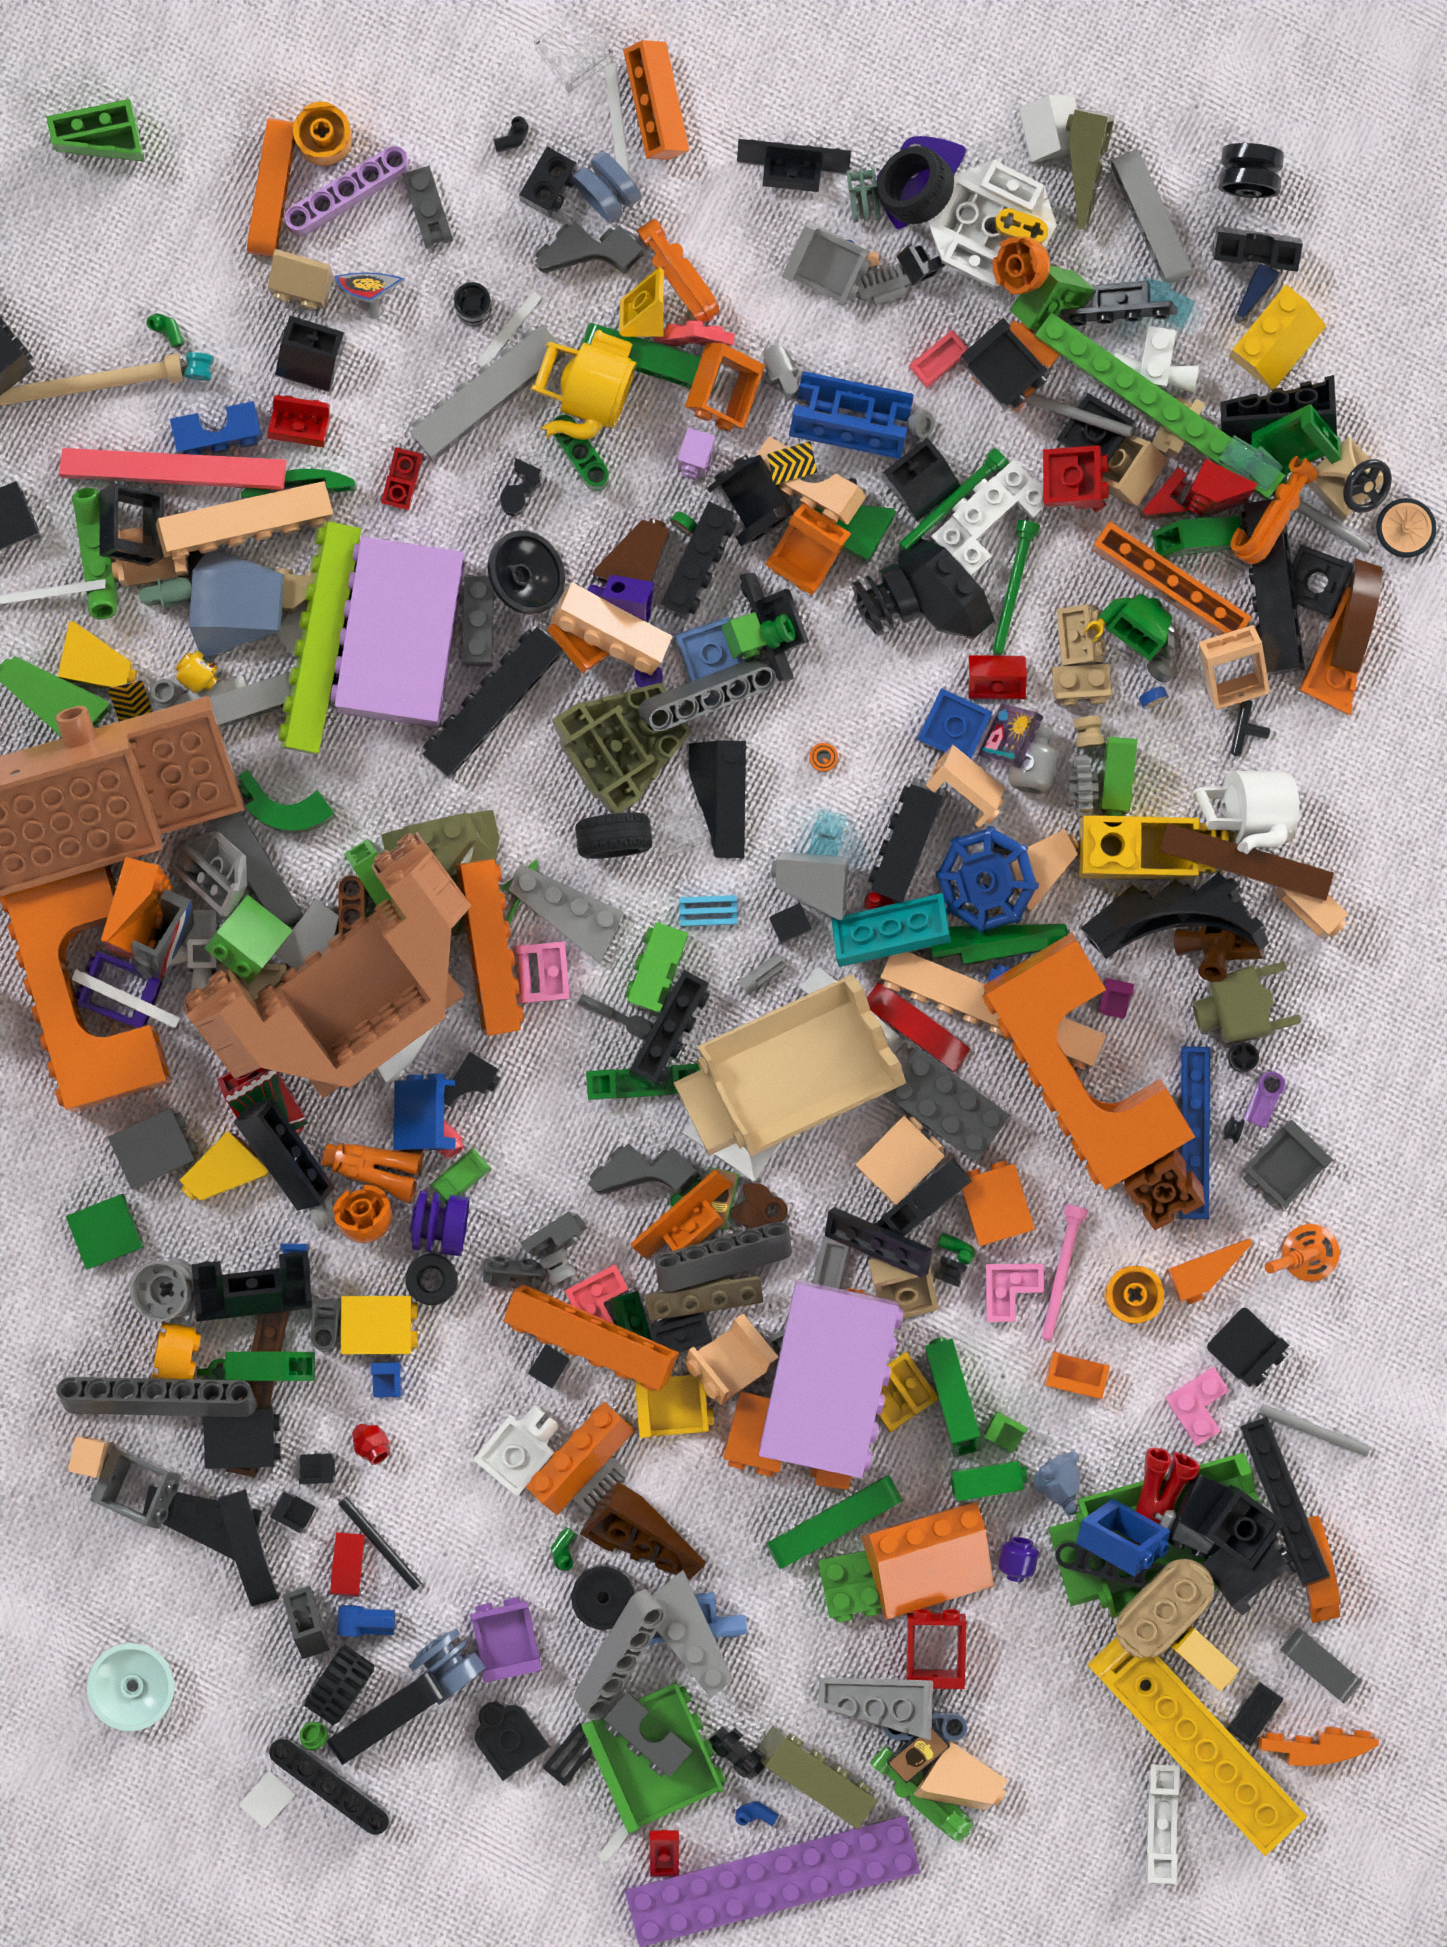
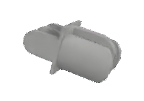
M778 344L771 345L765 351L763 359L771 385L779 384L785 398L794 399L798 392V385L794 376L798 375V367H795L789 352L783 346Z

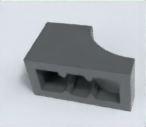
M307 1586L284 1594L283 1599L293 1640L302 1658L305 1659L330 1650L326 1630L311 1587Z

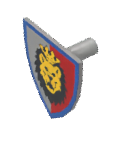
M362 272L335 275L336 285L343 293L352 299L368 303L369 318L372 319L380 317L379 297L405 281L402 277L383 273Z

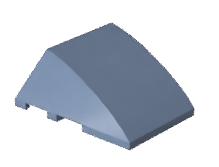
M217 549L205 553L193 569L189 628L198 650L210 659L213 658V655L223 651L229 652L234 650V647L241 644L252 643L280 632L284 574Z

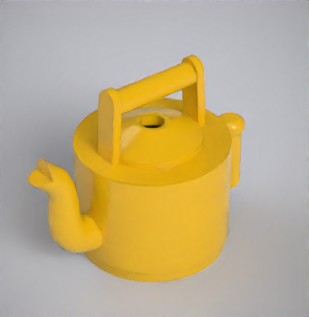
M601 330L595 332L591 345L583 343L580 350L547 342V350L531 390L561 402L560 412L585 420L586 422L577 424L564 420L552 421L540 427V429L547 432L546 438L557 433H563L575 439L587 440L596 436L602 427L612 429L616 427L637 362L628 358L633 345L631 342L605 334ZM558 351L575 356L566 365L561 377L562 396L545 389Z

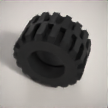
M347 1645L341 1647L306 1697L304 1706L334 1726L340 1722L372 1675L374 1664Z

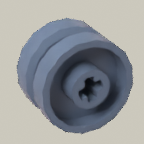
M601 150L590 160L593 171L582 167L571 178L577 189L596 212L612 224L623 214L620 203L627 207H632L642 198V195L627 172L607 152Z

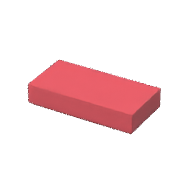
M951 330L909 364V368L927 389L960 362V356L968 347L954 330Z

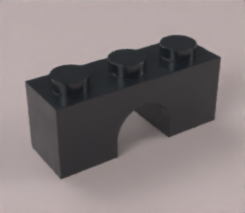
M1216 226L1212 256L1213 260L1242 264V261H1252L1266 264L1274 269L1298 272L1303 242L1298 237Z

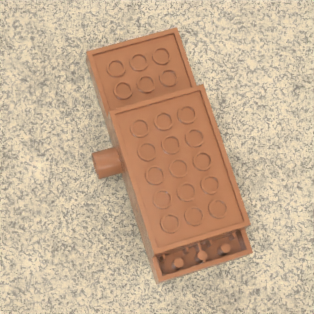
M210 696L96 729L93 727L88 709L85 706H75L62 710L55 717L61 739L0 756V896L125 860V857L135 858L162 850L161 834L244 811L242 794Z

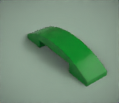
M294 469L287 470L285 475L284 487L325 481L328 493L357 490L354 479L329 470ZM246 488L241 492L242 500L272 493L271 489Z
M698 1063L666 1066L670 1069L663 1084L657 1082L654 1089L629 1076L630 1069L586 1071L588 1100L677 1095L678 1091L674 1082L701 1069Z

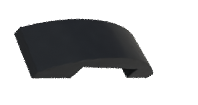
M244 1489L218 1497L231 1549L251 1607L279 1599L272 1571L269 1569L256 1527L255 1516L247 1490Z

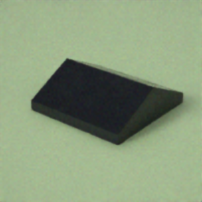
M1087 393L1078 406V409L1132 427L1136 423L1135 420ZM1070 418L1056 440L1066 448L1100 445L1103 455L1108 456L1109 463L1126 436Z

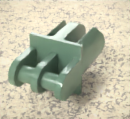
M871 167V170L862 171L861 168L859 172L853 173L847 170L853 223L859 222L856 196H861L864 221L870 220L867 195L870 194L873 195L876 220L881 219L875 167ZM864 179H873V185L864 186ZM860 180L861 187L852 188L851 181Z
M183 577L164 580L157 578V586L145 587L139 592V598L145 605L161 604L163 609L167 610L168 607L185 605L191 602L192 584L187 578Z

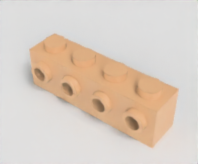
M571 583L562 594L550 621L558 625L562 630L571 632L584 639L588 644L599 647L614 658L621 659L634 666L637 670L652 675L662 663L672 638L671 635L574 583Z

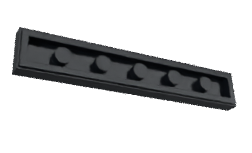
M1265 1417L1240 1426L1241 1433L1272 1512L1285 1522L1280 1532L1288 1552L1294 1559L1293 1565L1302 1588L1329 1579V1571L1268 1418Z

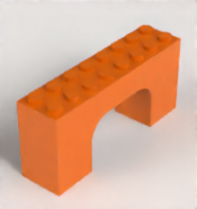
M110 865L0 896L4 913L8 912L12 923L8 924L12 940H16L20 949L16 951L20 968L26 970L28 977L23 979L28 996L31 995L34 998L36 1005L31 1007L35 1022L42 1026L43 1034H39L43 1050H47L50 1054L51 1061L47 1062L51 1078H55L58 1082L59 1089L55 1090L59 1106H63L65 1110L71 1112L172 1083L157 1028L147 1025L109 1037H96L85 1027L79 1006L77 1005V999H75V992L66 963L67 948L72 939L79 933L106 924L116 890Z
M1073 932L983 985L985 994L982 995L984 1003L992 1015L996 1012L1000 1018L997 1019L998 1026L1006 1039L1013 1038L1014 1043L1011 1045L1021 1064L1027 1061L1030 1067L1026 1068L1030 1079L1036 1088L1042 1086L1044 1089L1041 1093L1044 1102L1051 1113L1054 1111L1058 1112L1059 1115L1056 1119L1066 1137L1072 1135L1073 1140L1070 1142L1081 1162L1085 1159L1087 1160L1088 1164L1085 1167L1096 1186L1101 1183L1104 1190H1107L1195 1138L1190 1126L1161 1078L1120 1102L1106 1103L1099 1101L1086 1090L1057 1042L1058 1026L1064 1016L1106 990Z

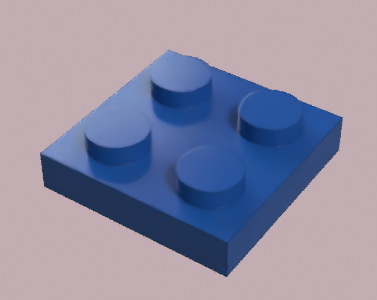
M941 688L917 741L944 754L954 745L971 759L993 712Z

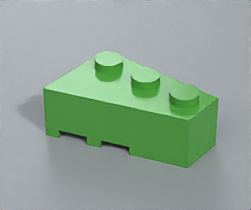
M130 99L46 116L51 142L56 152L145 162L135 110Z
M658 922L655 923L654 928L648 927L643 943L648 945L644 955L639 953L634 966V970L638 971L634 982L629 981L624 997L628 998V1005L656 1015L661 1013L689 936L687 932Z

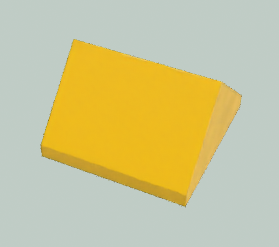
M661 267L657 268L620 299L619 334L623 337L664 336V270Z

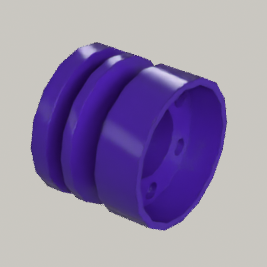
M421 1190L413 1207L411 1218L412 1250L420 1251L422 1240L425 1238L427 1239L426 1252H432L435 1241L439 1240L441 1241L442 1254L462 1256L470 1197L450 1195L447 1205L444 1207L440 1203V1193L435 1192L432 1205H429L428 1191Z

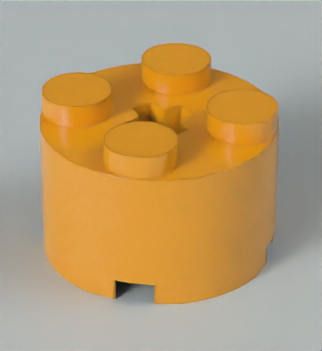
M322 101L311 103L303 108V111L294 121V139L299 152L307 162L328 166L347 157L352 145V131L347 116L335 105ZM321 130H326L327 134L324 138L319 136Z
M1127 1266L1115 1271L1107 1280L1104 1288V1301L1107 1309L1116 1319L1131 1324L1143 1323L1151 1320L1161 1310L1164 1302V1290L1160 1278L1152 1270L1143 1266ZM1138 1288L1140 1300H1132L1130 1302L1128 1300L1130 1294L1127 1292L1128 1289L1134 1290Z
M161 1322V1328L166 1330L165 1333L159 1332L153 1362L154 1368H157L158 1372L152 1371L151 1378L193 1379L196 1364L195 1361H191L192 1351L198 1352L201 1338L200 1333L196 1332V1327Z

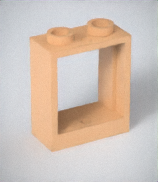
M1253 625L1199 642L1207 693L1216 710L1270 693L1263 646ZM1251 655L1254 673L1216 684L1214 666Z
M1279 887L1272 891L1321 939L1327 935L1332 938L1347 924L1343 919L1348 913L1329 894L1327 900L1323 901Z

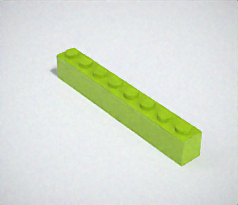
M328 521L317 530L315 543L319 544L317 555H313L310 565V572H314L312 584L308 583L305 591V600H308L307 611L302 612L299 622V628H303L301 640L297 639L294 648V656H297L296 668L292 667L289 674L288 683L292 685L290 696H286L283 705V712L287 713L285 724L281 723L278 732V740L281 741L280 748L312 755L319 753L339 651L340 634L345 619V602L348 600L350 588H348L350 572H354L356 560H353L355 543L359 544L362 528Z

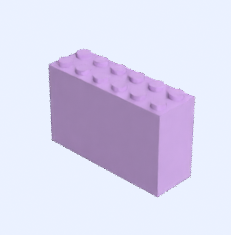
M361 536L360 544L355 543L353 560H356L355 565L357 566L356 572H350L348 588H350L352 598L345 602L344 617L348 623L347 628L341 629L339 645L343 649L342 657L337 656L335 673H337L336 677H339L338 685L333 684L330 701H332V705H335L337 713L439 729L465 567L464 552Z
M795 1280L761 1438L759 1456L858 1478L863 1477L864 1471L869 1472L873 1456L872 1452L868 1451L869 1444L876 1442L879 1428L878 1423L874 1422L876 1414H882L885 1401L884 1395L880 1394L882 1385L888 1386L891 1373L890 1366L886 1365L888 1357L894 1358L897 1340L893 1337L894 1328L900 1329L903 1317V1310L899 1309L898 1301Z

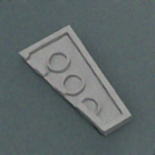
M522 864L519 865L508 889L510 893L601 964L624 914L623 911Z
M682 1570L652 1595L665 1612V1617L657 1632L708 1696L712 1698L732 1682L733 1678L684 1570Z

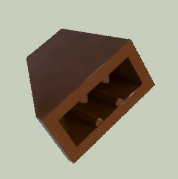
M650 518L649 522L642 519L594 569L593 579L607 583L609 576L617 575L653 582L669 536V528L665 527L666 523L654 518Z

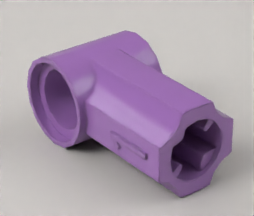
M1266 1071L1259 1075L1255 1090L1242 1119L1266 1129L1279 1096L1285 1089V1079L1281 1074ZM1269 1076H1274L1278 1081V1087L1273 1092H1268L1264 1088V1081Z

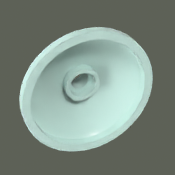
M124 1643L105 1651L93 1664L87 1680V1696L94 1713L108 1726L122 1731H138L158 1722L168 1711L175 1691L173 1673L165 1658L153 1648L138 1643ZM130 1680H135L138 1683L136 1691L129 1689L128 1683Z

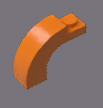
M1319 1515L1307 1519L1329 1571L1330 1578L1306 1586L1309 1614L1312 1623L1341 1617L1339 1608L1341 1601L1336 1573Z

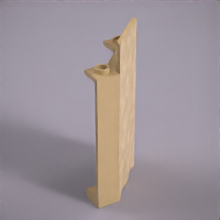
M853 974L697 1046L701 1057L697 1059L701 1070L674 1082L678 1094L709 1156L737 1143L739 1148L744 1147L749 1155L753 1156L906 1084L900 1061L888 1047L882 1025L871 1012L864 988Z

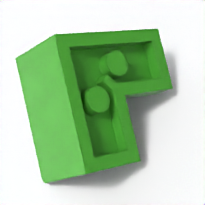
M1050 265L1048 278L1042 286L1033 292L1019 294L1011 308V312L1029 329L1038 331L1051 312L1059 316L1061 310L1084 308L1095 289L1077 272Z

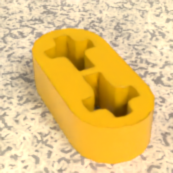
M1011 208L1001 210L996 216V230L1005 237H1030L1031 232L1023 229V227L1033 229L1034 225L1039 226V232L1043 234L1042 236L1037 235L1035 240L1042 244L1048 235L1047 224L1040 218ZM1007 216L1013 217L1012 222L1020 225V228L1011 225L1009 229H1005L1004 222L1000 220H1006Z

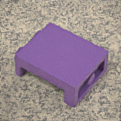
M520 1596L503 1600V1606L493 1608L492 1603L475 1606L476 1612L470 1613L479 1656L486 1666L482 1671L484 1683L542 1670L528 1601H521Z

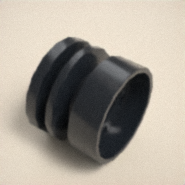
M896 562L878 571L881 582L878 585L869 575L865 576L864 580L868 590L864 589L859 580L851 584L858 611L865 624L871 628L876 637L884 634L881 621L884 622L889 631L894 629L892 616L895 614L903 624L921 616L915 595L903 571Z

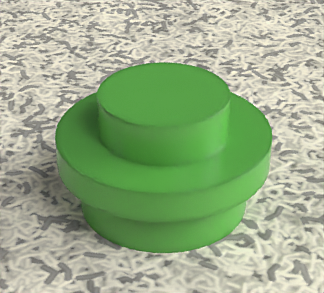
M309 1722L300 1731L301 1744L310 1751L321 1748L328 1738V1730L320 1722Z

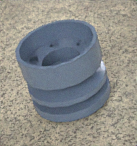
M456 1628L439 1635L418 1652L413 1662L409 1665L412 1672L422 1664L427 1668L417 1678L428 1671H431L446 1693V1696L437 1701L438 1705L451 1697L486 1668L475 1652L463 1658L459 1654L466 1646V1640H463L455 1647L452 1645L451 1641L460 1635Z

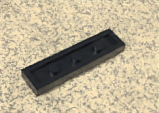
M833 1207L828 1211L824 1236L921 1278L929 1273L932 1248Z

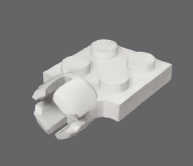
M538 1405L533 1406L520 1420L509 1415L473 1459L517 1497L531 1481L532 1476L543 1467L555 1452L548 1443L558 1430L559 1423L551 1415L541 1427L538 1422L546 1414L547 1410Z

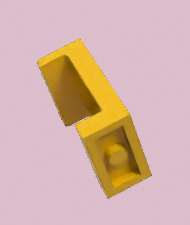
M341 1296V1354H412V1348H417L418 1332L412 1331V1319L418 1318V1302H412V1296Z
M693 1375L672 1376L669 1378L668 1384L661 1390L654 1391L640 1385L641 1382L635 1380L640 1438L709 1432V1426L714 1425L713 1408H707L706 1397L709 1396L704 1389V1384L698 1377Z

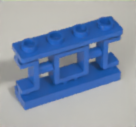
M804 371L797 399L809 401L810 406L806 407L795 404L789 436L901 459L907 427L893 425L894 419L908 421L914 395L912 393ZM843 408L866 413V418L840 414L838 409Z

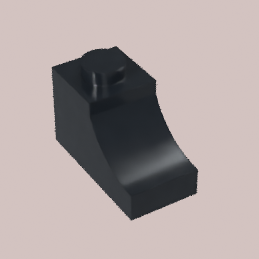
M469 1052L453 1078L455 1086H448L444 1093V1104L451 1108L458 1099L469 1093L481 1092L486 1095L488 1090L493 1093L502 1079L498 1076L500 1070Z

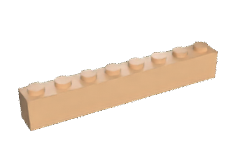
M910 952L889 956L879 979L885 982L883 987L899 993L900 989L911 993L910 998L923 1004H926L927 1000L938 1004L936 1009L952 1015L953 1011L964 1015V1021L979 1026V1023L982 1022L991 1026L990 1032L1005 1037L998 1026L997 1019L1000 1018L997 1012L992 1015L983 1001L984 983ZM1064 1017L1058 1026L1057 1042L1066 1057L1070 1059L1073 1067L1085 1070L1086 1066L1092 1068L1106 1034Z

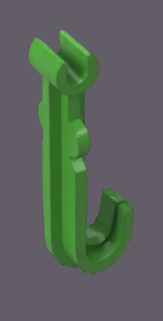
M885 1745L870 1763L882 1775L887 1774L896 1782L894 1785L896 1795L902 1798L909 1796L910 1803L955 1842L960 1843L964 1837L967 1838L970 1834L969 1831L975 1826L970 1817L955 1804L915 1796L914 1792L923 1779V1772L921 1771L908 1783H905L888 1765L887 1759L894 1752Z

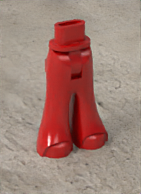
M1149 1448L1144 1461L1143 1487L1135 1511L1160 1524L1161 1521L1155 1518L1156 1514L1164 1515L1166 1510H1174L1176 1502L1185 1486L1197 1476L1200 1469L1199 1464L1191 1457L1182 1453L1174 1452L1171 1459L1170 1454L1165 1449ZM1167 1472L1164 1485L1162 1487L1161 1493L1159 1494L1160 1486Z

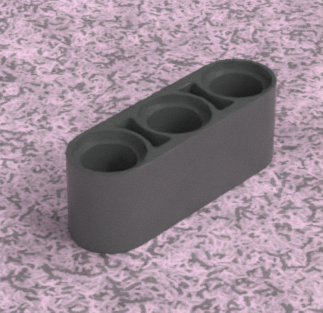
M1299 1627L1280 1649L1344 1704L1363 1682Z

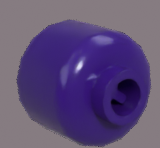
M1012 1537L1010 1541L1002 1545L999 1569L1007 1575L1008 1580L1023 1582L1024 1578L1032 1577L1035 1574L1039 1551L1033 1545V1541L1023 1537Z

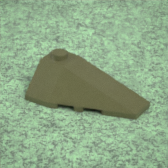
M1075 109L1074 114H1069L1066 131H1070L1069 146L1078 229L1085 230L1089 225L1096 198V189H1093L1094 183H1098L1101 178L1103 162L1100 161V156L1108 151L1115 115Z

